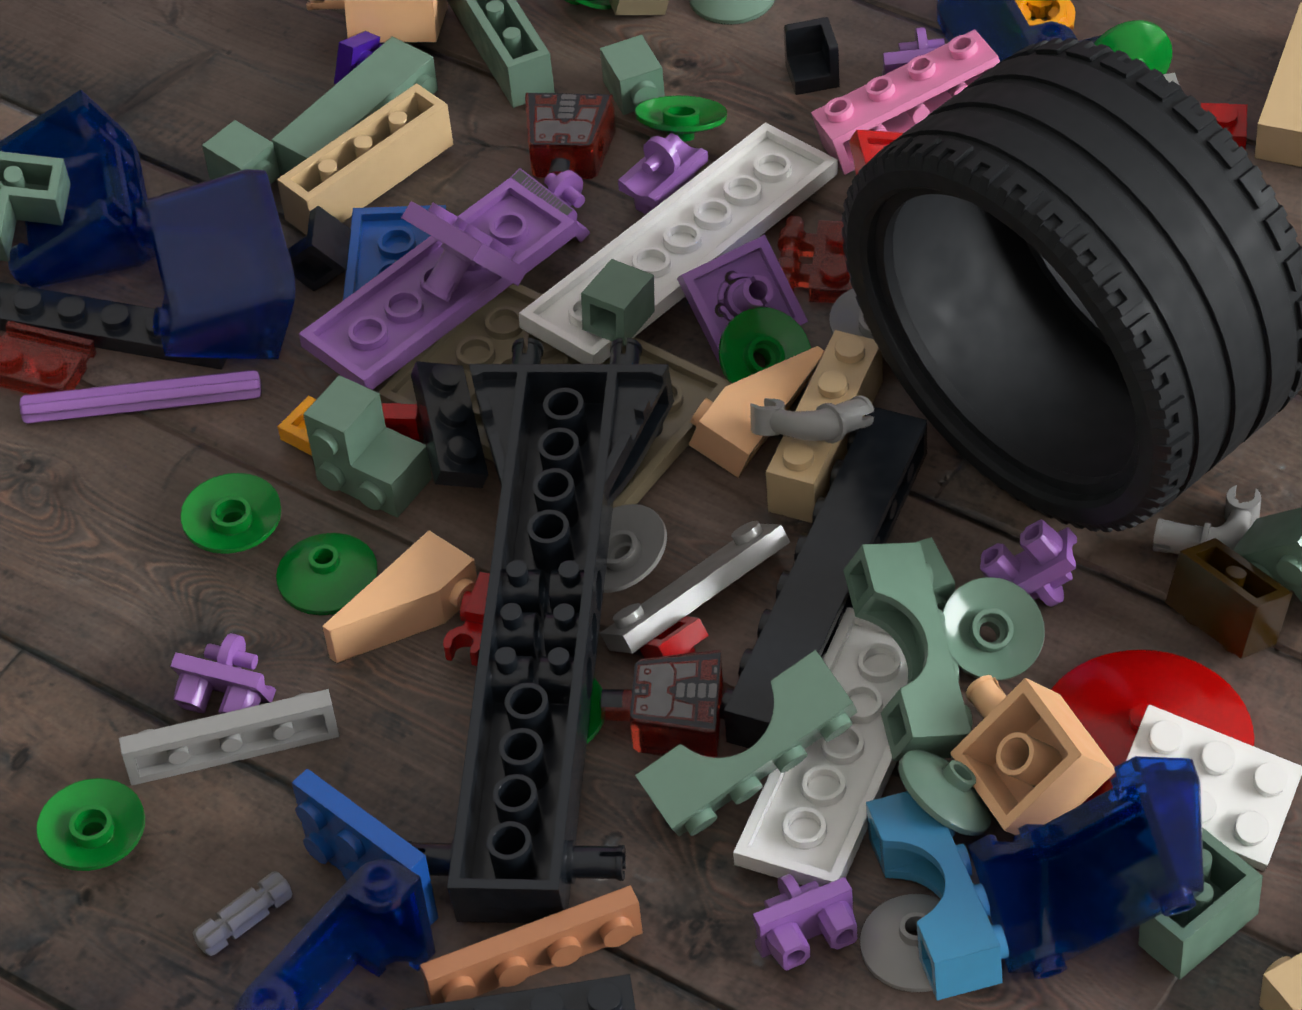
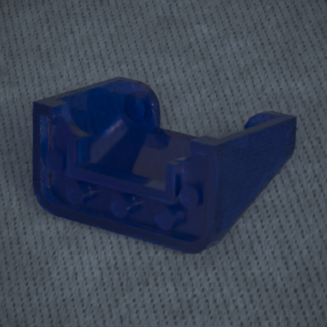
M82 90L74 93L0 141L1 152L63 158L71 183L63 225L25 221L29 246L19 243L10 249L8 267L13 277L20 284H28L33 288L59 284L140 267L157 256V246L138 150L127 132Z
M243 169L143 200L140 208L132 211L131 235L133 238L139 239L141 247H154L165 295L162 307H156L154 310L153 332L156 337H161L165 357L278 360L294 306L295 277L266 171Z
M1135 756L1114 767L1116 777L1110 780L1113 788L1044 825L1026 824L1018 828L1020 834L1013 837V842H998L996 835H987L968 845L979 882L983 885L987 894L993 925L1000 924L1006 937L1009 957L1004 958L1009 973L1033 972L1035 979L1055 976L1067 969L1066 961L1161 914L1163 916L1177 915L1197 905L1195 897L1204 891L1201 782L1192 759Z
M377 859L364 864L245 989L231 1010H316L358 964L378 977L386 971L385 965L394 962H409L412 968L419 971L421 969L420 964L427 962L436 952L420 876L389 859Z

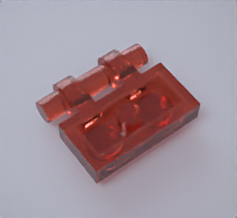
M790 216L786 219L785 227L779 233L777 246L781 251V256L777 260L793 292L795 287L809 288V302L835 303L842 294L852 289L850 283L851 276L845 263L847 258L843 252L842 245L844 243L841 228L844 226L843 222L818 220L817 234L806 233L804 231V220L799 216ZM799 256L813 257L812 264H802L799 261Z

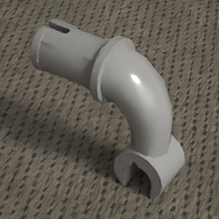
M863 395L855 396L836 405L824 403L814 411L785 410L784 401L765 398L764 407L750 403L751 431L760 436L782 434L807 441L836 443L842 440L846 433L872 425L874 416L867 414L874 412L872 402Z
M1237 485L1230 488L1226 494L1224 512L1226 522L1218 527H1211V523H1205L1203 527L1158 518L1153 539V551L1179 554L1184 549L1217 538L1233 550L1254 521L1260 516V492L1256 489L1253 500L1239 503V500L1236 499Z

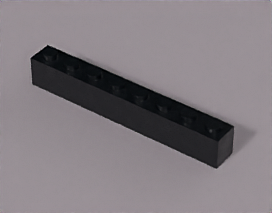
M873 406L874 412L867 414L874 416L872 425L850 432L847 443L848 452L844 460L837 459L833 466L830 477V490L827 496L821 495L816 501L812 516L813 525L809 533H802L797 541L794 553L795 563L791 571L784 570L780 576L773 609H765L760 618L757 631L758 640L753 649L747 648L742 655L738 671L739 680L735 688H727L722 697L719 717L725 720L726 741L728 743L745 748H751L766 732L773 715L774 696L771 680L814 650L819 653L822 659L824 658L847 607L853 608L843 570L862 544H886L927 455L926 419Z

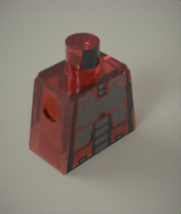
M526 93L527 132L532 174L537 178H546L550 173L558 175L566 170H572L582 179L597 177L616 131L613 95Z
M721 650L640 659L635 663L633 689H602L601 719H604V721H630L633 749L640 753L663 756L681 744L702 756L718 758L721 728L719 709L724 687Z

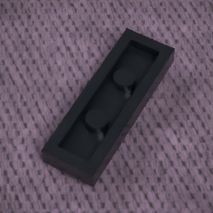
M416 361L411 373V379L434 483L436 485L483 488L488 477V470L463 366Z

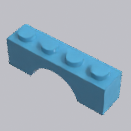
M908 791L867 801L869 840L885 878L917 882L932 890L941 899L931 912L917 921L919 959L936 1000L1001 984V959L1009 957L1006 937L1001 925H991L988 916H990V906L986 891L981 883L973 885L970 878L972 876L970 857L963 843L955 844L952 838L955 836V831L942 825L926 813Z

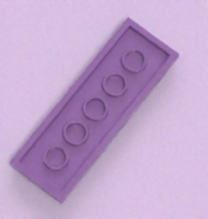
M511 178L507 179L458 216L515 250L516 253L512 260L528 269L526 273L577 235L576 221ZM430 236L299 333L301 347L341 376L373 390L513 283L478 263L475 266L470 264L452 293L450 301L443 300L422 287L445 250L441 247L443 244L441 241Z

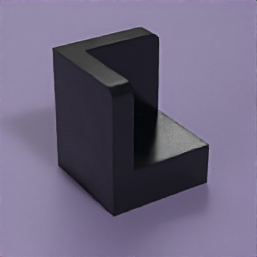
M823 17L785 25V66L795 95L840 87L839 49L829 18Z
M320 206L315 207L310 211L307 236L281 253L279 267L312 291H316L347 270L351 229Z

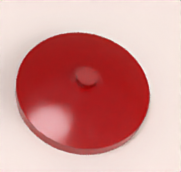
M1126 650L1101 655L1078 665L1066 673L1051 688L1052 691L1061 695L1117 770L1073 813L1084 821L1107 831L1143 837L1155 828L1107 808L1149 704L1254 746L1255 738L1251 717L1238 693L1221 676L1208 667L1180 655L1156 650Z

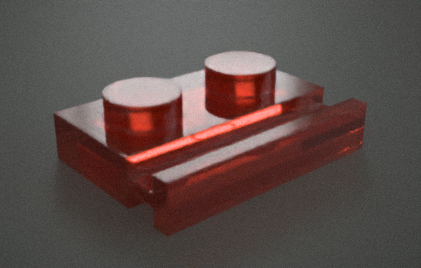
M8 321L5 325L7 331L3 337L0 336V387L28 394L73 390L88 369L87 361L89 358H94L97 354L94 341Z

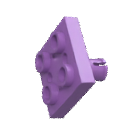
M411 201L401 217L443 243L441 247L445 250L422 287L447 302L450 301L452 293L470 264L475 266L478 263L519 286L528 270L512 260L516 253L515 250L434 202L426 210Z
M765 235L677 278L719 365L721 335L728 323L743 311L757 307L774 308L792 317L800 326L808 322ZM726 273H732L728 276L729 280H736L731 285L725 281ZM718 304H719V305H722V306H720V307L718 308V312H719L720 314H723L724 317H719V316L716 315V313H715V306H716V305H718Z

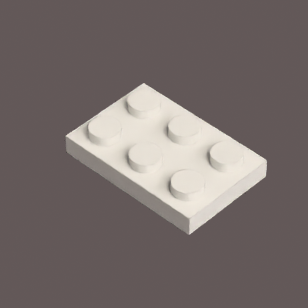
M1149 704L1107 808L1154 827L1180 808L1250 866L1265 871L1302 776V766Z

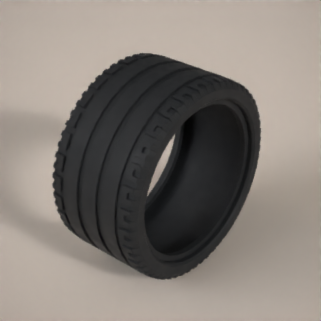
M1054 38L1050 41L1042 40L1012 54L969 84L960 93L942 104L924 120L915 124L889 145L881 149L858 171V174L851 181L852 185L847 190L848 197L844 200L843 204L845 211L842 213L844 225L841 228L844 240L842 245L843 252L847 258L845 261L846 268L851 276L850 283L857 295L855 298L863 312V318L872 333L871 335L909 397L944 439L984 477L990 479L998 488L1005 490L1017 501L1021 500L1032 510H1038L1050 519L1054 517L1065 525L1070 523L1075 528H1087L1094 532L1099 530L1103 532L1116 530L1118 532L1126 528H1133L1163 510L1205 473L1233 452L1241 443L1245 442L1269 422L1302 389V246L1296 241L1298 235L1294 227L1286 219L1288 214L1274 197L1276 193L1271 185L1266 184L1261 175L1263 173L1257 165L1252 164L1247 157L1248 153L1245 149L1237 145L1232 139L1233 135L1217 123L1216 117L1209 110L1206 112L1201 108L1199 101L1192 95L1187 96L1184 94L1181 86L1174 81L1168 82L1161 72L1155 68L1150 70L1143 61L1137 58L1131 60L1126 53L1120 50L1114 52L1109 46L1103 44L1096 46L1092 41L1083 40L1079 42L1074 38H1068L1064 41L1061 38Z

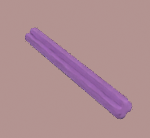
M245 370L28 394L20 398L19 407L23 422L31 424L257 399L261 396V379L258 371Z

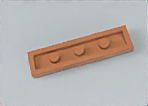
M630 885L422 963L420 967L429 1002L432 1005L474 998L500 987L518 985L527 977L550 968L568 966L580 957L600 949L621 946L632 937L643 934L639 901Z

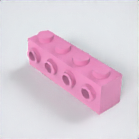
M974 29L953 38L949 43L925 55L913 58L909 63L883 76L870 80L866 85L842 97L830 100L826 105L811 112L824 149L830 156L838 159V167L844 175L854 171L855 167L849 140L856 130L905 133L1000 62L999 56Z

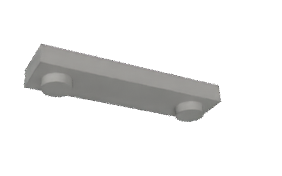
M751 521L740 526L731 534L733 539L731 542L641 605L640 603L631 604L618 611L612 618L614 623L600 632L609 651L633 654L789 544L790 540L782 525L759 524L758 521Z
M329 689L312 693H301L291 698L167 727L143 730L137 734L120 737L119 743L131 786L337 738L339 737Z

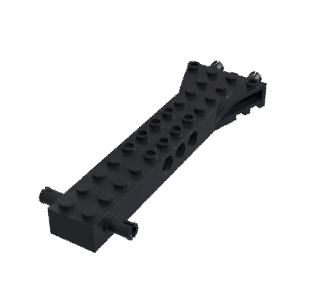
M524 338L514 341L512 344L511 364H469L479 411L501 485V495L454 838L452 843L407 841L426 855L430 876H449L447 889L457 922L531 923L568 909L571 884H575L576 879H617V881H624L625 871L622 870H626L625 845H577L576 836L613 502L635 474L655 438L662 433L663 423L674 403L669 365L639 364L642 346L637 340L627 338L625 354L622 353V338H618L611 343L610 364H541L544 347L542 343L533 338H528L526 354L523 353Z

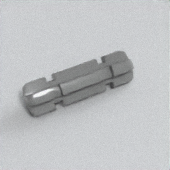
M271 872L257 883L260 887L255 891L254 888H249L216 913L217 920L213 921V919L209 918L194 929L193 936L195 942L206 955L214 956L229 945L226 939L229 937L233 940L237 939L270 914L268 911L269 907L272 906L274 909H277L292 897L293 894L289 883L279 872Z

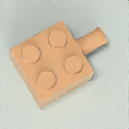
M310 0V2L306 3L308 11L345 9L347 38L367 31L380 36L379 43H385L392 36L403 42H437L448 8L447 0Z
M985 675L976 679L967 688L966 698L969 702H972L983 720L950 754L954 760L963 763L973 772L976 777V783L973 787L1004 831L1041 845L1117 770L1060 694L1024 678L1006 696L996 678L991 675Z

